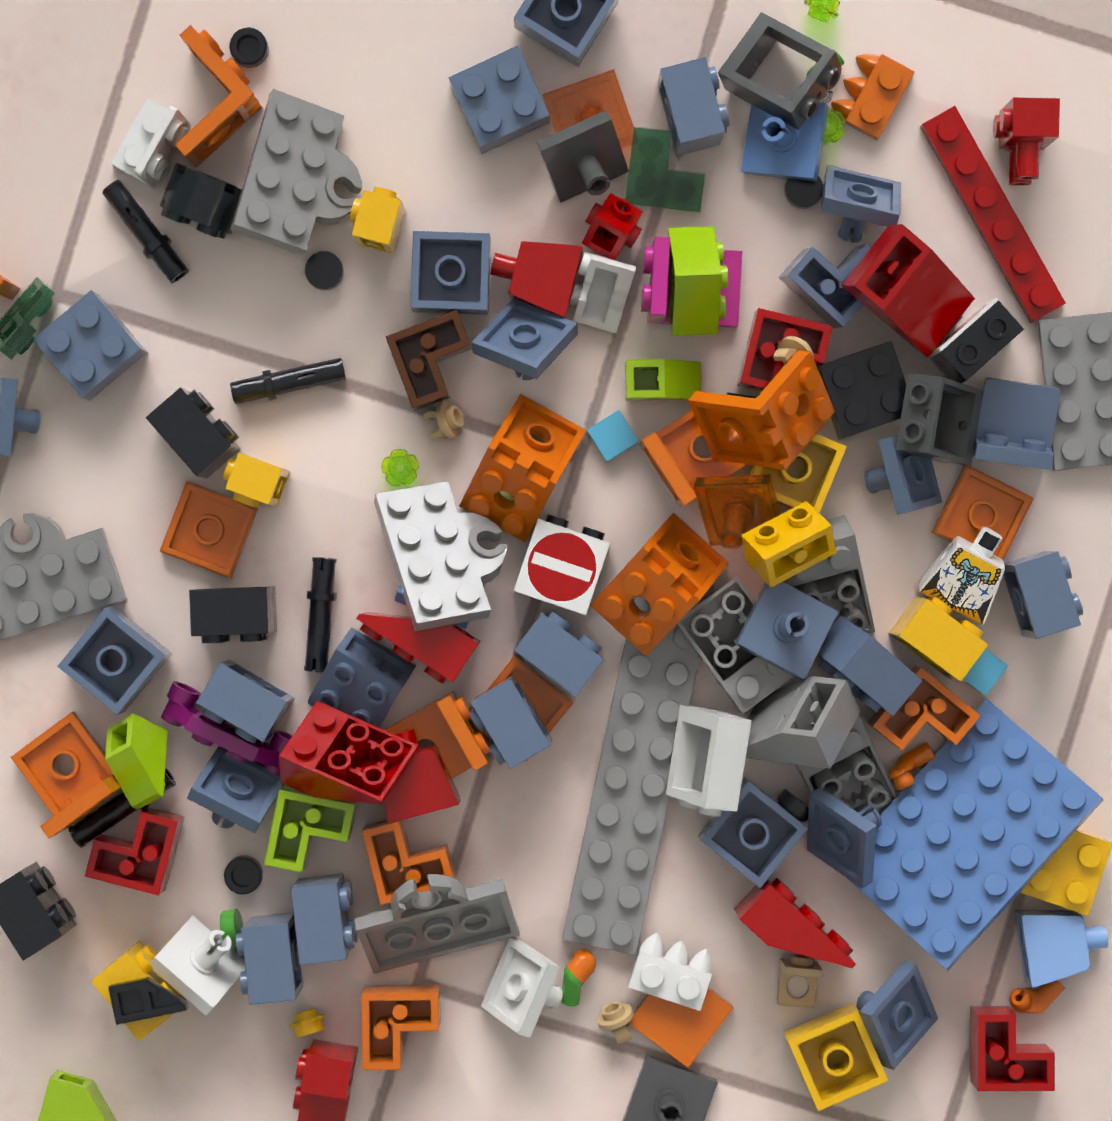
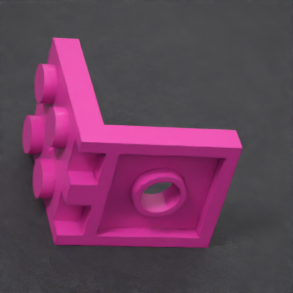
M655 236L652 246H646L644 251L643 274H650L649 285H644L642 289L641 312H648L647 323L670 324V237ZM724 250L723 265H727L728 287L727 289H721V296H725L726 317L725 319H719L718 327L737 328L739 321L742 251Z

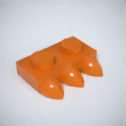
M862 54L856 56L855 59L859 69L868 79L848 77L843 80L846 90L856 102L840 99L832 101L831 106L836 116L843 123L878 140L915 71L883 54L881 56Z

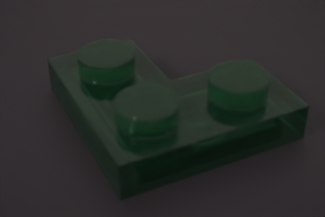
M634 126L625 200L633 205L700 212L705 173L667 169L672 131Z
M39 277L33 280L0 319V351L11 360L17 353L22 355L30 348L35 339L33 334L37 331L30 322L35 316L38 318L43 316L53 303L51 298L55 294L54 291Z

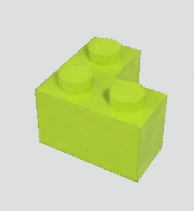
M714 226L668 228V237H670L669 318L672 336L718 334L719 319H725L726 301L725 296H721V289H727L728 269L727 265H723V242H716Z
M284 785L279 789L264 865L303 872L307 866L312 836L348 842L351 838L358 802L315 798Z

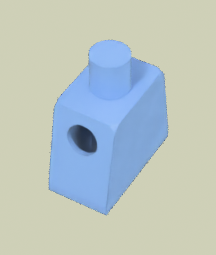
M1014 910L1024 979L1031 987H1038L1090 969L1088 950L1108 948V935L1105 926L1099 925L1085 928L1083 916L1078 912L1064 910Z

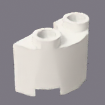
M584 252L578 273L585 276L583 285L575 283L570 305L576 306L573 321L617 333L636 266Z

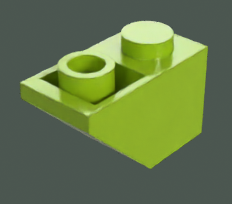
M669 359L626 360L625 401L688 400L696 391H701V362Z
M132 713L108 727L105 761L130 805L138 810L164 796L168 730Z
M59 1070L50 1077L38 1121H117L94 1080Z

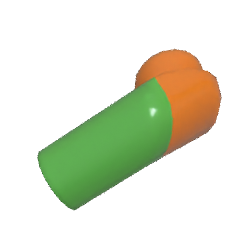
M586 949L576 951L572 960L564 969L563 997L561 1002L566 1006H577L579 1004L581 987L595 970L596 959Z

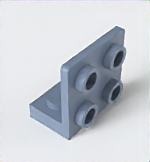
M987 377L983 387L973 451L974 458L1052 470L1054 454L1051 446L1061 396L1060 388Z
M351 627L334 651L308 699V704L314 706L316 701H319L380 728L416 665L406 661L396 653Z

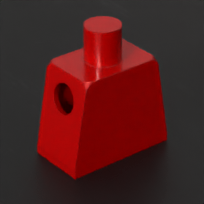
M521 241L517 258L495 253L490 275L511 280L509 297L566 318L583 246Z
M414 728L393 733L418 745ZM418 745L417 751L385 798L388 824L457 806L461 802L459 792L436 745L419 749Z

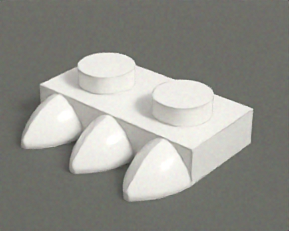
M658 933L652 934L642 943L628 982V988L701 1011L712 977V959L708 949L697 953L689 965H687V950L683 941H679L671 946L665 956L662 957L663 946Z

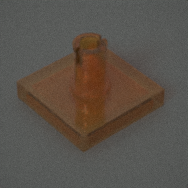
M614 69L542 94L555 133L607 110L612 119L621 149L639 142Z
M770 474L696 478L693 488L697 496V502L710 546L722 545L727 549H738L743 545L742 534L781 515Z

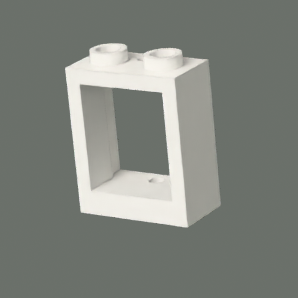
M680 705L666 795L679 799V806L699 809L698 813L704 815L721 816L722 810L737 812L752 720L712 708Z

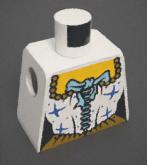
M982 527L973 543L960 536H956L919 580V591L931 598L937 597L953 610L984 625L1005 571L1004 561L994 555L995 550L1003 539L1002 536L987 527Z

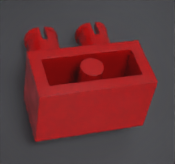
M1013 97L1000 110L999 115H995L993 137L999 138V149L1009 151V185L1027 186L1032 184V180L1039 178V151L1044 150L1059 138L1060 98Z

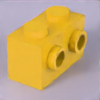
M375 187L373 192L364 190L361 199L355 198L350 213V221H353L352 236L358 245L391 254L395 253L406 212L402 201L396 197V192Z
M238 453L236 460L233 458L229 459L224 471L223 480L228 481L225 489L235 492L233 496L235 501L259 508L261 502L278 506L290 471Z
M807 501L741 535L747 564L770 588L836 554L832 525Z

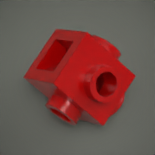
M610 193L603 205L596 202L585 220V223L589 224L590 227L581 243L608 259L616 260L623 247L632 248L641 233L642 228L638 227L637 223L643 211L633 206L629 201Z

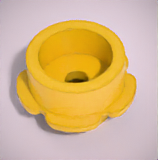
M315 1008L294 1014L295 1022L290 1023L289 1028L293 1027L296 1038L325 1029L322 1018H325V1015H317Z

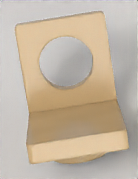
M791 955L790 959H780L777 1004L814 1008L817 977H823V969L820 964L813 961V958L804 955ZM795 976L803 977L808 983L806 994L799 998L790 996L786 990L787 982Z

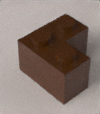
M458 310L386 336L387 343L414 411L450 398L437 362L472 350Z

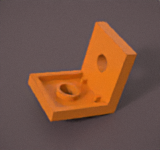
M190 25L179 36L193 55L229 92V95L175 144L183 155L197 168L253 117L262 106L254 96V93L247 87L250 81L245 76L246 74L232 58L225 62L223 61L224 52L205 29L198 33Z
M798 350L757 398L696 391L688 399L689 405L715 460L786 470L835 412L811 351Z
M520 394L488 446L459 507L470 513L487 517L499 526L501 530L526 542L586 430ZM531 435L540 437L545 443L536 441ZM500 491L509 493L514 500L504 498Z
M692 410L660 431L653 432L639 443L642 451L645 452L653 464L655 471L675 498L679 508L685 506L706 490L747 465L715 460L713 455L708 458L698 457L694 453L693 443L696 438L703 436V433Z
M673 512L639 552L593 600L590 606L641 653L647 656L700 601L729 562ZM634 597H642L647 600L650 605V611L640 610L635 605Z
M454 691L384 729L393 734L414 728L417 742L422 739L433 741L439 749L452 778L472 767L476 771L488 764L490 759V742L484 731H475L476 729L470 720L471 715L469 711H471L468 702L463 695L457 698Z
M75 711L69 713L11 756L16 766L53 814L52 818L40 826L49 839L68 829L76 821L121 789L105 761L106 753ZM60 754H67L74 760L75 767L70 775L60 774L55 767L56 758Z

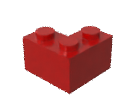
M758 308L754 313L737 386L762 392L784 366L782 361H774L773 355L778 349L779 343L787 336H795L806 341L813 352L816 366L824 364L833 326Z
M148 807L140 813L133 842L103 834L93 841L84 877L159 896L167 887L185 817Z
M970 1006V1082L977 1091H1055V1052L1046 1044H1016V1014L1008 1006Z
M314 1039L309 1050L303 1049L302 1056H299L295 1076L296 1080H302L301 1087H296L293 1101V1109L299 1110L297 1121H346L358 1052L357 1046Z

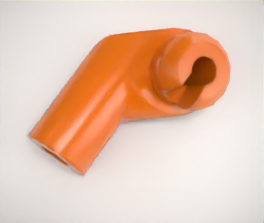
M928 743L902 754L889 771V779L894 781L897 790L901 791L912 786L914 778L910 772L935 759Z
M1056 980L1042 985L1039 989L1017 988L1010 994L1011 1007L1020 1013H1043L1064 991L1065 987Z

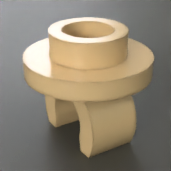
M787 336L779 343L773 358L774 361H782L786 364L798 350L811 351L813 358L814 355L806 341L795 336Z
M450 401L440 402L436 410L428 411L423 415L424 420L435 418L439 425L436 432L429 434L430 439H439L446 436L455 438L462 433V426L464 425L463 413L459 407Z
M611 1002L605 1005L598 1015V1026L602 1030H612L618 1045L629 1041L632 1037L627 1023L632 1020L634 1011L629 1004Z

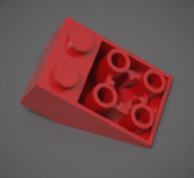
M903 224L888 225L841 285L926 358H929L975 299L936 253Z
M364 612L360 613L356 618L363 623L360 628L361 631L376 641L382 640L383 637L395 644L392 649L394 653L410 663L415 658L427 665L424 672L442 684L446 679L451 682L456 680L481 642L454 624L415 631L409 616Z
M316 701L279 755L280 783L315 798L382 805L417 751L418 745Z
M778 878L773 882L768 879L761 888L755 885L734 908L738 918L768 946L852 969L856 965L850 956L854 950L833 929L827 934L822 929L825 923L808 905L804 903L799 908L794 903L797 897Z

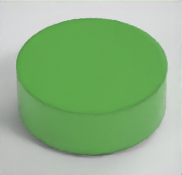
M237 908L224 910L220 914V930L225 932L222 935V940L228 935L231 939V948L237 947L236 934L241 933L243 926L241 914Z

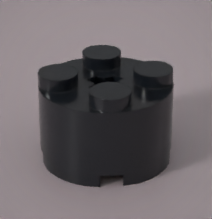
M176 162L159 205L163 207L161 215L179 223L190 224L191 220L198 222L196 230L216 238L224 239L226 233L232 234L233 230L230 228L242 189L203 172L194 171L187 168L188 166Z

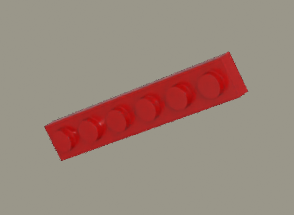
M956 106L923 123L920 128L1029 322L1032 323L1066 304Z

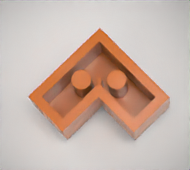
M914 665L911 671L923 680L894 716L880 708L867 723L895 747L903 751L925 723L947 741L957 745L981 715L925 669Z
M386 820L366 825L363 828L362 834L380 905L391 903V898L396 889L411 879L416 881L418 892L430 890L428 884L429 874L447 875L456 879L448 844L411 853L403 820L389 824Z
M440 985L364 986L361 993L362 1070H401L403 1063V1031H439L441 1023Z

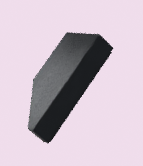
M150 977L111 984L108 987L116 1025L187 1011L189 1008L188 1002Z

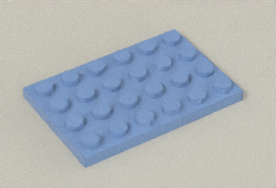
M987 698L976 709V712L981 716L957 745L947 741L935 754V759L929 761L915 776L914 784L904 789L880 815L882 824L876 829L873 882L863 889L853 883L947 971L952 968L1104 801L1098 793Z

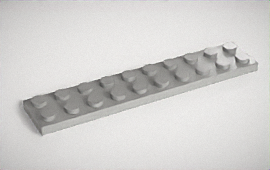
M715 585L708 589L696 605L713 594ZM634 597L635 605L640 610L650 611V605L647 600L642 597ZM677 624L647 656L625 639L562 940L636 955L670 796L666 795L679 708L680 705L689 706L700 658Z

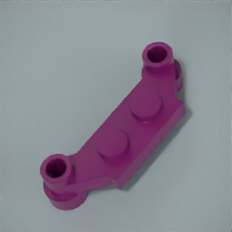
M173 681L167 693L169 700L161 715V719L174 726L181 727L183 725L185 730L193 733L191 737L203 745L212 746L214 743L227 749L226 755L236 761L246 763L249 760L263 763V768L280 776L279 755L293 735L276 730L270 743L260 740L251 743L235 733L237 728L224 722L219 724L203 715L202 711L197 710L195 705L201 695L198 690L182 682Z

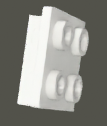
M147 98L110 164L153 188L156 181L161 182L167 175L171 166V162L168 159L174 148H177L175 144L189 132V129L186 128L189 122L177 108L170 106L167 109Z

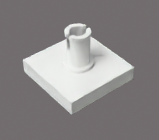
M192 915L155 956L150 965L153 967V971L207 1016L240 977V973L245 971V960L231 949V939L228 935L223 941L220 939L225 932L221 930L211 932Z
M512 937L509 938L481 1007L518 1035L531 1038L543 1007L547 1006L548 1008L555 1009L561 1003L563 997L562 988L553 984L560 966L523 941Z

